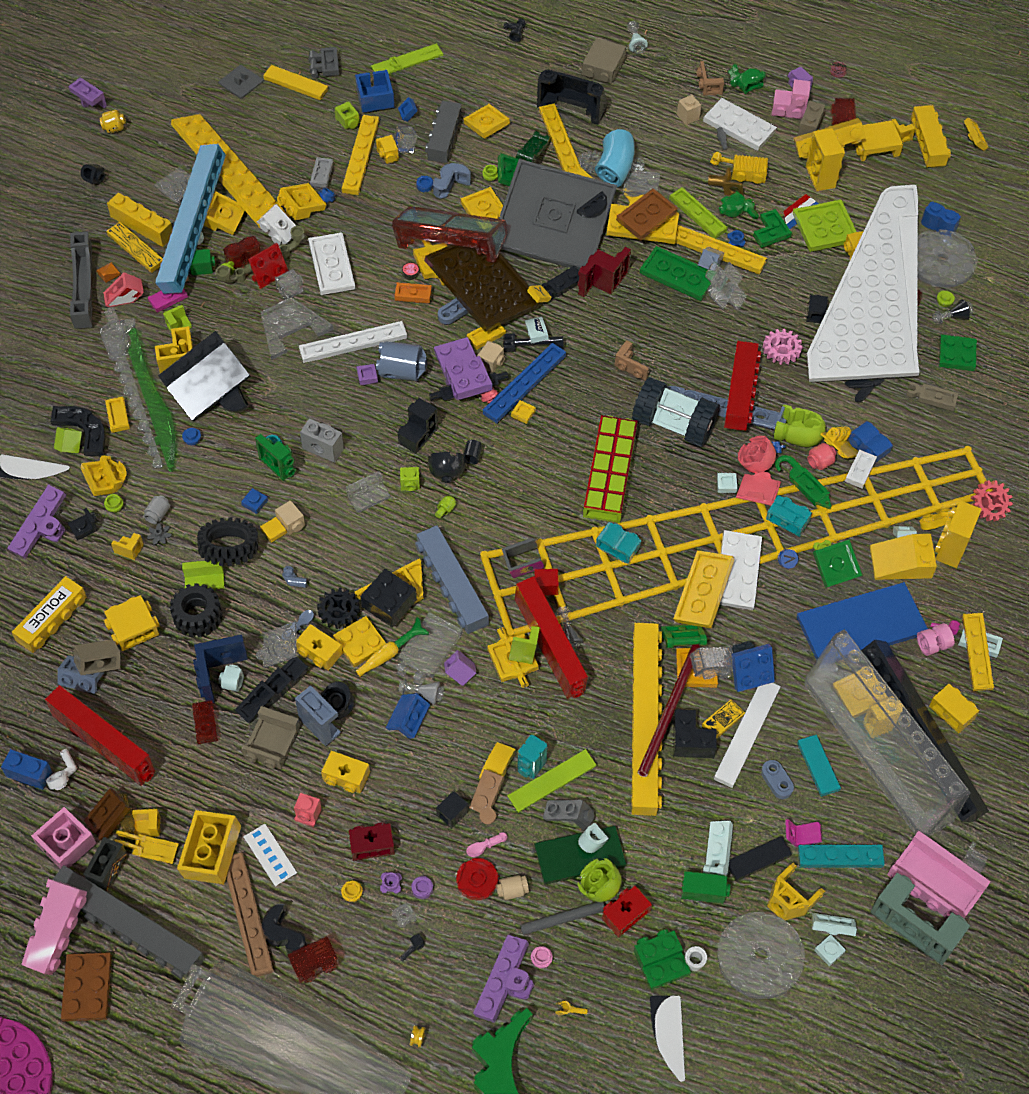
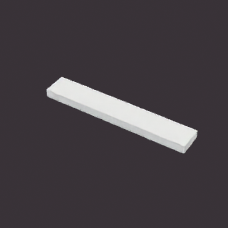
M400 321L299 345V350L303 363L377 346L380 342H394L406 339L407 333L403 322Z
M769 683L757 688L714 776V780L733 788L781 686Z

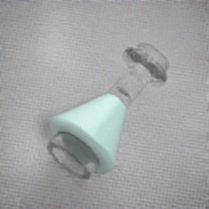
M630 21L627 25V31L632 33L629 49L636 54H641L646 50L648 42L638 34L639 24L636 21Z

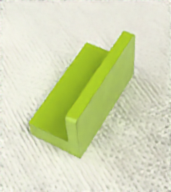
M211 561L182 563L185 588H187L186 585L188 584L194 586V583H199V586L204 584L207 585V588L211 587L213 590L224 589V568L219 566V562L215 565L211 564Z
M531 626L529 639L513 637L509 660L528 664L533 663L540 627Z

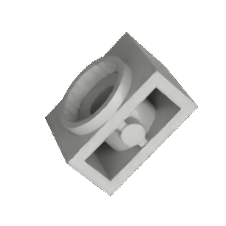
M309 418L300 431L302 448L335 463L344 450L342 432L335 430L327 424L319 423Z

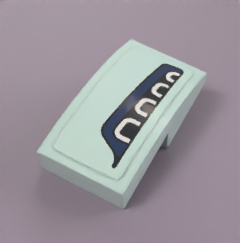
M542 317L525 320L531 343L549 340Z

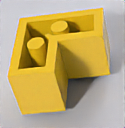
M189 326L171 329L173 343L155 346L156 360L160 373L193 349Z

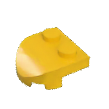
M101 456L100 461L82 463L80 467L93 496L117 492L122 487L127 474L125 466L120 461L117 463L111 460L110 456Z

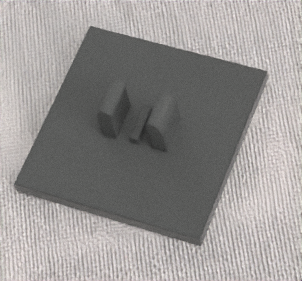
M239 65L222 78L218 84L242 99L262 84L264 79L244 66Z

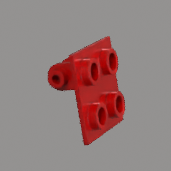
M278 243L248 259L253 271L251 278L254 282L257 281L259 289L289 272Z

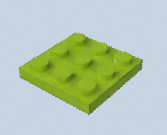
M841 199L793 209L792 214L810 252L844 245L847 234L857 232Z

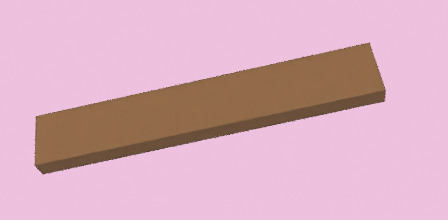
M241 852L232 856L226 877L251 975L254 979L273 973L274 970L246 863Z

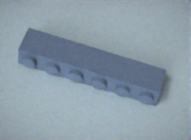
M434 526L418 533L415 546L419 553H423L426 567H430L433 571L432 577L436 583L439 582L443 597L448 598L450 610L452 613L457 614V621L461 629L464 628L467 634L489 625V615L439 527Z

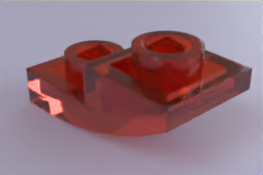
M213 701L192 703L197 744L218 741Z

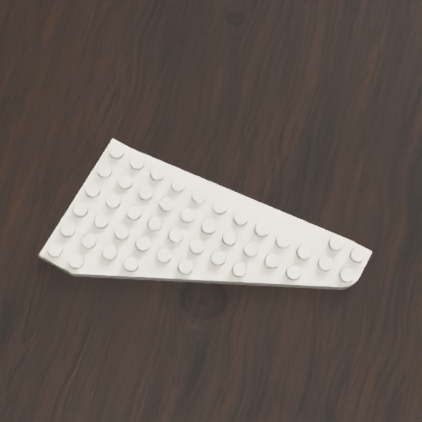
M916 185L891 186L882 192L807 352L809 382L919 376L917 356L918 195Z

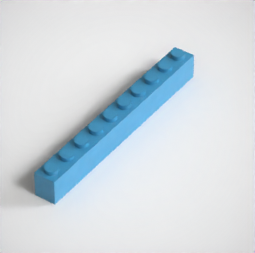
M219 144L200 145L164 258L156 277L155 283L164 294L181 293L183 291L226 156Z

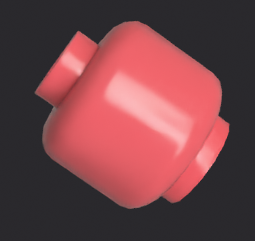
M821 443L810 449L807 459L812 468L823 470L835 463L836 451L834 447Z

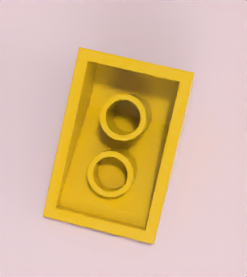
M910 534L870 545L875 580L927 579L933 577L937 568L931 534Z

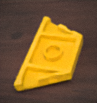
M420 558L392 572L416 588L417 600L415 603L424 599ZM370 584L356 590L354 592L356 598L361 600V594L369 587Z

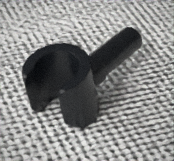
M415 934L410 938L412 946L399 957L402 962L412 952L424 947V941L420 934Z

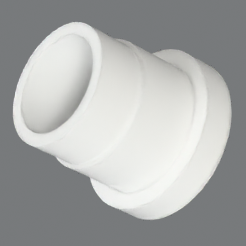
M695 946L687 950L685 961L691 971H698L706 964L707 954L702 948ZM697 957L701 963L694 964L690 961V958Z

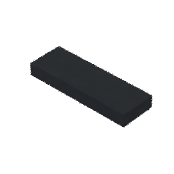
M782 836L730 859L728 869L737 882L791 857L792 853Z

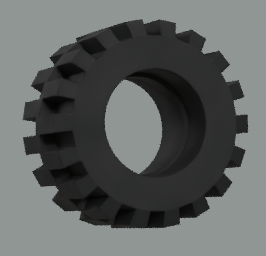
M194 583V586L188 584L185 589L181 587L179 593L175 592L173 595L174 599L170 601V612L176 629L181 631L183 635L189 634V637L193 638L194 635H197L199 638L202 637V634L209 635L210 630L215 631L217 629L216 625H220V618H222V609L217 593H214L211 587L207 588V585L202 584V586H199V583ZM192 607H205V610L200 614H187L188 610Z

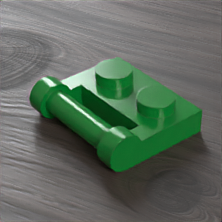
M688 624L661 626L662 636L666 642L667 649L682 645H707V637L702 627Z

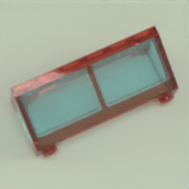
M412 206L406 208L392 222L398 248L407 249L408 245L413 244L415 239L476 248L477 254L481 255L482 252L487 256L486 260L488 262L494 263L508 234L506 220Z

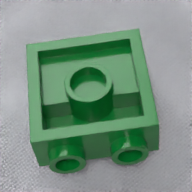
M262 434L255 437L259 459L282 481L292 477L296 469L293 467L294 458L291 455L292 451L289 446L283 445L280 441L274 444L271 439L265 438Z
M662 930L656 934L657 937L650 940L648 937H643L634 946L633 952L650 990L691 975L675 931Z

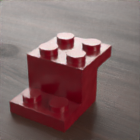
M624 247L615 257L599 249L594 255L591 254L587 264L582 266L578 272V295L585 297L593 286L611 295L629 272L631 249Z

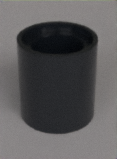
M468 440L466 442L463 453L466 463L473 465L479 462L482 444L479 441Z

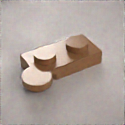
M486 769L483 771L469 808L480 812V820L484 824H492L497 817L492 806L495 804L505 777Z

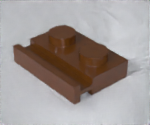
M110 788L84 819V822L93 833L98 835L99 840H102L103 837L108 838L131 809L125 804L126 802L119 794Z

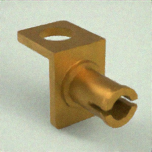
M727 168L724 176L709 175L708 185L723 186L724 195L730 196L735 193L731 191L730 187H737L740 194H744L742 183L731 182L730 168Z

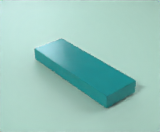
M817 735L798 740L797 745L820 796L840 791L841 787Z

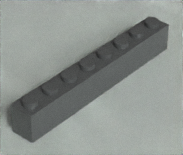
M63 865L52 879L86 891V903L80 909V912L85 914L84 917L93 924L98 922L102 925L101 928L108 934L112 935L115 933L120 936L118 939L125 945H134L137 947L136 951L145 957L150 955L158 966L162 968L167 966L172 969L171 973L177 978L182 979L184 977L190 981L205 960L201 951Z

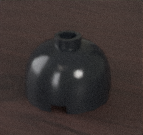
M450 452L432 453L431 456H428L429 471L435 478L441 479L442 483H451L452 479L462 475L465 469V455L456 453V456L450 455Z

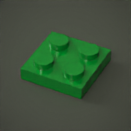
M941 334L939 338V367L975 371L977 339Z
M850 539L813 551L825 588L863 576Z

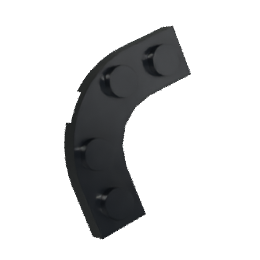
M53 406L51 414L52 425H71L81 428L85 432L84 455H104L106 436L100 419L93 415L90 410L82 407Z

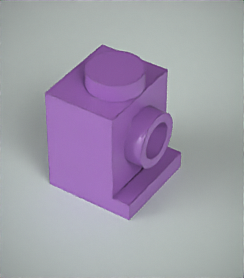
M802 67L789 72L788 84L792 88L795 79L811 81V90L813 77Z

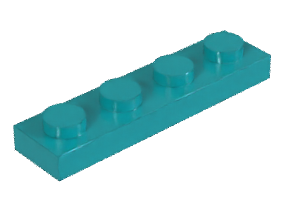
M798 845L799 868H883L885 865L882 845Z

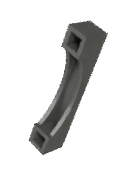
M86 231L70 233L73 266L72 301H70V317L74 329L92 327V244L89 233Z

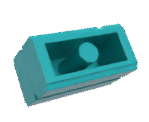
M778 495L767 512L766 520L800 537L811 519L812 512L806 506H799L793 503L790 498Z
M530 735L525 744L518 750L517 768L523 777L534 779L539 770L546 764L547 743L534 735Z

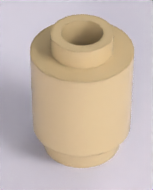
M520 875L500 879L499 884L496 885L498 896L503 897L504 901L522 897L525 893H529L525 876L520 877Z

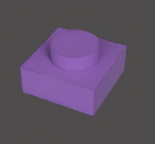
M375 364L357 366L360 385L378 382Z

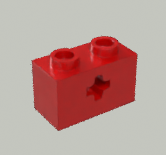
M636 886L630 890L626 888L620 893L618 900L614 903L611 901L605 905L602 920L619 938L651 912L652 904Z

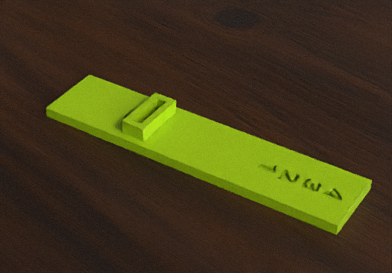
M436 43L398 57H391L389 60L371 65V68L374 72L387 70L388 74L441 57L443 52Z
M585 749L510 793L507 797L519 813L595 768L597 765Z

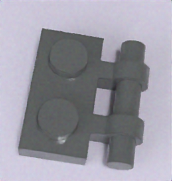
M336 47L320 48L321 53H316L314 50L310 51L308 56L309 63L311 64L309 71L313 78H317L319 72H323V76L339 75Z

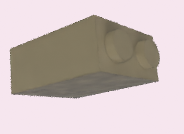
M596 37L583 61L582 75L612 84L626 58V46Z

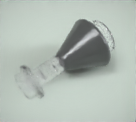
M567 606L557 609L556 616L561 617L563 631L573 650H578L581 648L580 644L583 642V639L570 624L568 614L571 613V610Z

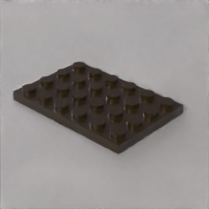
M482 232L425 256L424 261L485 332L542 306L543 302L537 303L527 291L529 285Z

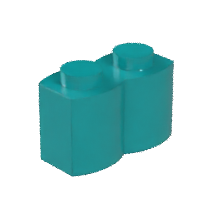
M610 522L607 523L596 539V546L600 550L613 555L618 560L627 564L632 560L641 545L638 535L626 532L619 524Z

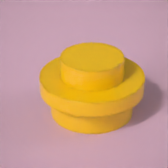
M356 881L346 882L341 889L342 897L348 902L359 900L363 893L362 886Z

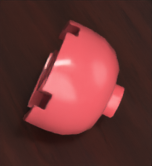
M752 437L749 439L750 443L741 446L738 452V461L749 472H764L776 460V450L767 437Z

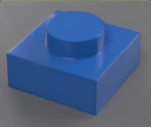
M409 97L398 107L402 120L408 121L418 111L414 100Z
M252 488L241 501L243 507L258 514L268 502V497Z

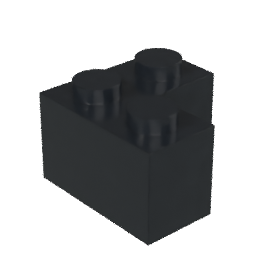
M418 398L415 403L410 404L408 407L409 420L397 432L398 444L415 454L419 452L438 430L437 408L421 398Z
M675 709L673 718V757L714 758L717 749L716 730L696 729V710Z

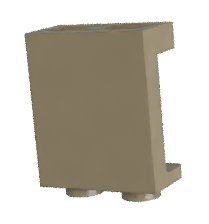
M261 706L258 711L259 719L247 745H243L241 748L243 757L250 762H261L271 769H281L300 729L299 719Z

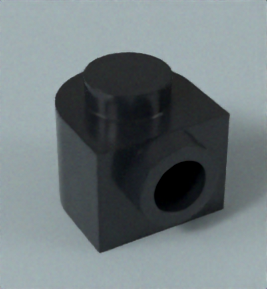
M85 164L81 168L82 179L90 184H100L105 178L104 168L100 165Z

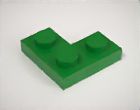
M776 209L760 215V220L765 228L754 231L753 237L761 248L791 238V230Z

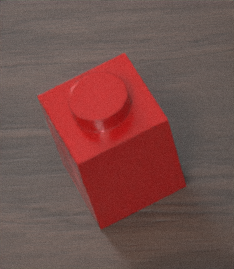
M534 569V577L543 594L558 595V569Z

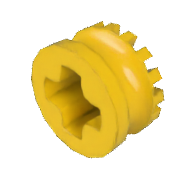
M414 1025L410 1046L417 1044L418 1047H422L425 1027L418 1029Z

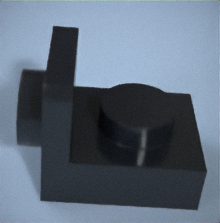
M87 508L83 509L85 515L68 523L77 541L98 531L96 526L98 520L94 512L90 513Z

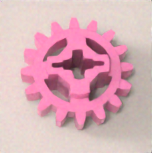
M776 329L775 333L771 331L769 336H765L763 353L767 354V359L773 358V363L779 361V364L782 365L783 361H785L788 365L790 360L795 362L796 358L800 357L802 341L797 340L798 335L793 336L792 331L786 333L785 329L782 332Z

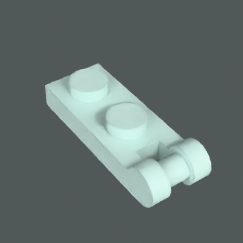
M731 821L710 822L706 865L703 868L704 874L728 875L733 829Z

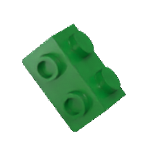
M502 153L499 154L498 183L510 186L519 159Z

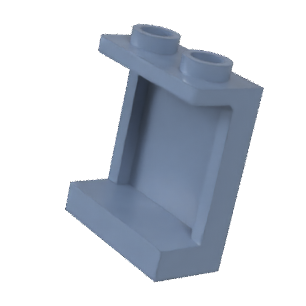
M311 685L295 697L299 720L325 746L340 735V731L331 723L338 717V713Z

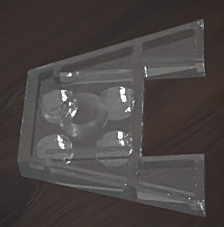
M292 297L261 311L271 360L287 353V349L280 339L309 325L318 337L334 330V326Z

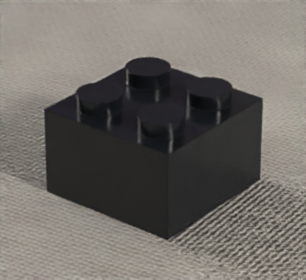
M384 569L360 596L362 608L392 628L417 600L416 588L387 569Z

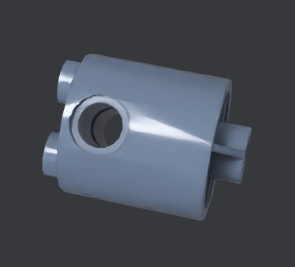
M388 341L380 342L379 353H381L380 360L377 359L376 370H379V376L418 381L427 368V356L422 346Z

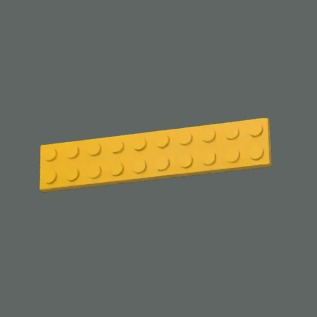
M201 114L172 119L171 126L196 155L200 145L219 144L226 156L218 180L259 227L260 225L257 221L275 204L287 215L286 211Z

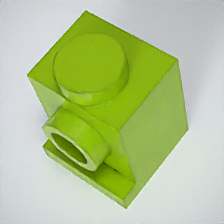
M349 101L335 107L336 121H339L345 129L357 127L358 123H360L359 113Z

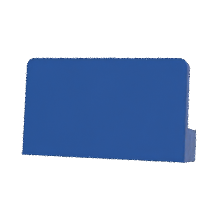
M417 693L402 695L386 729L389 731L399 730L407 738H414L430 704Z

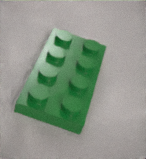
M655 246L639 271L640 274L699 301H702L718 274L658 246Z

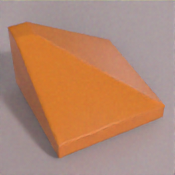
M112 263L96 270L105 283L121 275Z

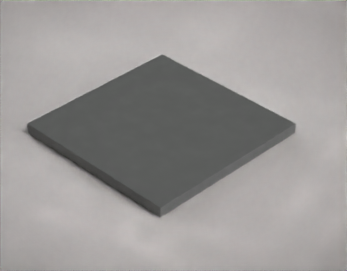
M519 159L491 243L495 248L569 268L575 266L580 270L582 266L587 264L590 255H594L598 249L617 185ZM601 191L604 192L606 195V207L601 215L595 218H586L576 213L578 208Z

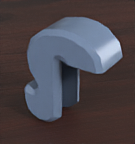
M450 163L444 165L440 171V179L435 178L433 181L434 195L437 198H446L454 181L470 185L471 171L462 164Z

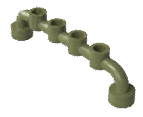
M292 227L290 233L293 241L288 245L282 244L279 246L284 259L289 258L290 251L295 249L301 240L304 239L303 227ZM249 264L245 268L235 269L231 275L229 267L222 265L217 267L216 276L220 281L226 283L233 281L242 283L246 280V275L250 272L253 274V271Z

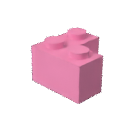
M794 79L792 91L775 89L772 115L802 119L807 108L811 81Z

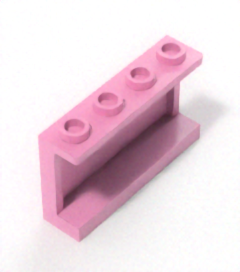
M920 831L917 832L912 842L887 874L891 880L896 873L907 876L915 885L910 894L924 901L931 910L942 914L945 920H947L951 913L960 915L965 919L991 882Z

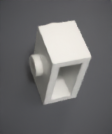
M277 204L257 221L260 228L267 232L272 241L278 243L279 246L288 243L292 239L290 230L296 225Z

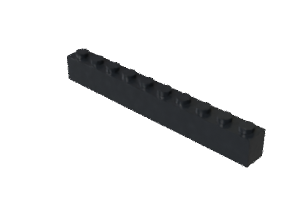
M873 640L860 651L887 698L894 697L895 701L900 703L902 713L899 718L961 822L976 821L989 812L988 808L886 641Z

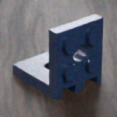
M242 634L194 644L196 659L193 660V664L197 674V686L201 698H205L207 705L215 703L209 668L248 660Z

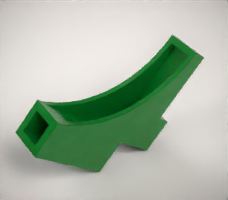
M527 1008L522 1012L520 1010L517 1011L510 1019L511 1023L506 1027L504 1025L495 1032V1038L487 1032L484 1036L480 1034L472 1042V1054L487 1069L486 1071L484 1069L480 1070L474 1077L473 1087L479 1094H519L513 1080L512 1057L521 1033L532 1021L533 1014Z

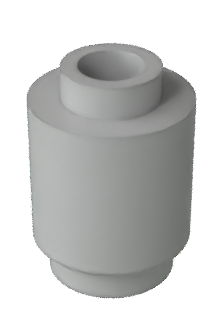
M161 495L154 496L144 510L145 514L143 517L151 524L160 522L170 508L168 499Z

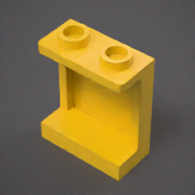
M893 120L862 125L865 138L855 144L856 153L860 156L861 161H865L868 154L891 151L893 157L900 156L903 143Z

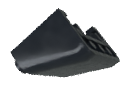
M549 69L542 71L538 77L537 108L548 104L556 105L557 101L585 108L586 115L591 116V123L599 125L607 108V99L601 84Z

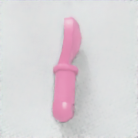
M499 833L492 838L485 839L484 842L474 843L468 846L466 853L471 857L480 856L486 847L490 849L496 844L505 842L508 836L506 833Z

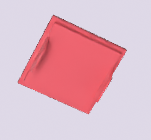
M768 472L755 473L754 475L744 474L736 498L772 505L776 499L781 481L773 480Z

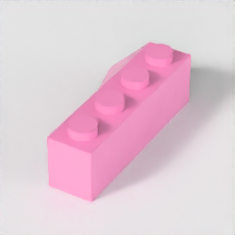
M48 879L46 887H49L47 897H42L40 905L43 906V911L35 919L34 930L36 933L29 939L21 965L43 974L53 975L60 965L62 952L68 946L70 932L78 922V913L86 903L85 896L87 892L69 884Z

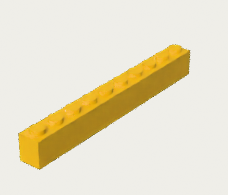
M634 623L631 815L656 816L658 808L661 809L662 796H658V789L662 787V777H658V770L662 768V758H658V751L661 752L662 742L647 777H642L637 773L659 723L658 714L661 715L662 702H658V696L662 695V684H658V678L662 677V667L658 666V661L662 659V649H658V643L662 642V631H658V624Z

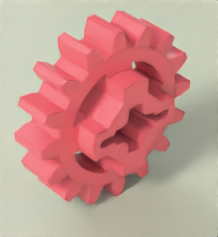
M988 480L984 484H979L978 488L973 490L976 495L971 496V499L975 500V503L971 505L982 509L980 519L986 517V521H991L992 519L997 521L999 518H1005V513L1011 511L1008 506L1013 505L1012 502H1009L1012 495H1007L1009 488L1003 489L1004 483L998 485L997 480L992 482ZM993 510H998L996 513H991Z

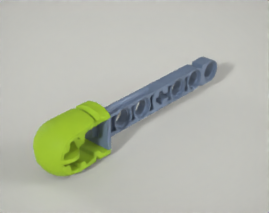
M677 386L667 387L698 401L701 398H705L720 404L718 416L726 417L728 399L693 390H685V388ZM783 405L781 411L776 412L753 406V411H749L753 413L751 424L775 430L774 439L780 441L785 439L787 443L813 447L822 441L823 436L821 433L826 432L823 418L819 414L806 409H792L791 406ZM757 415H762V416H764L765 418H764V419H759V418H757L756 416H757Z

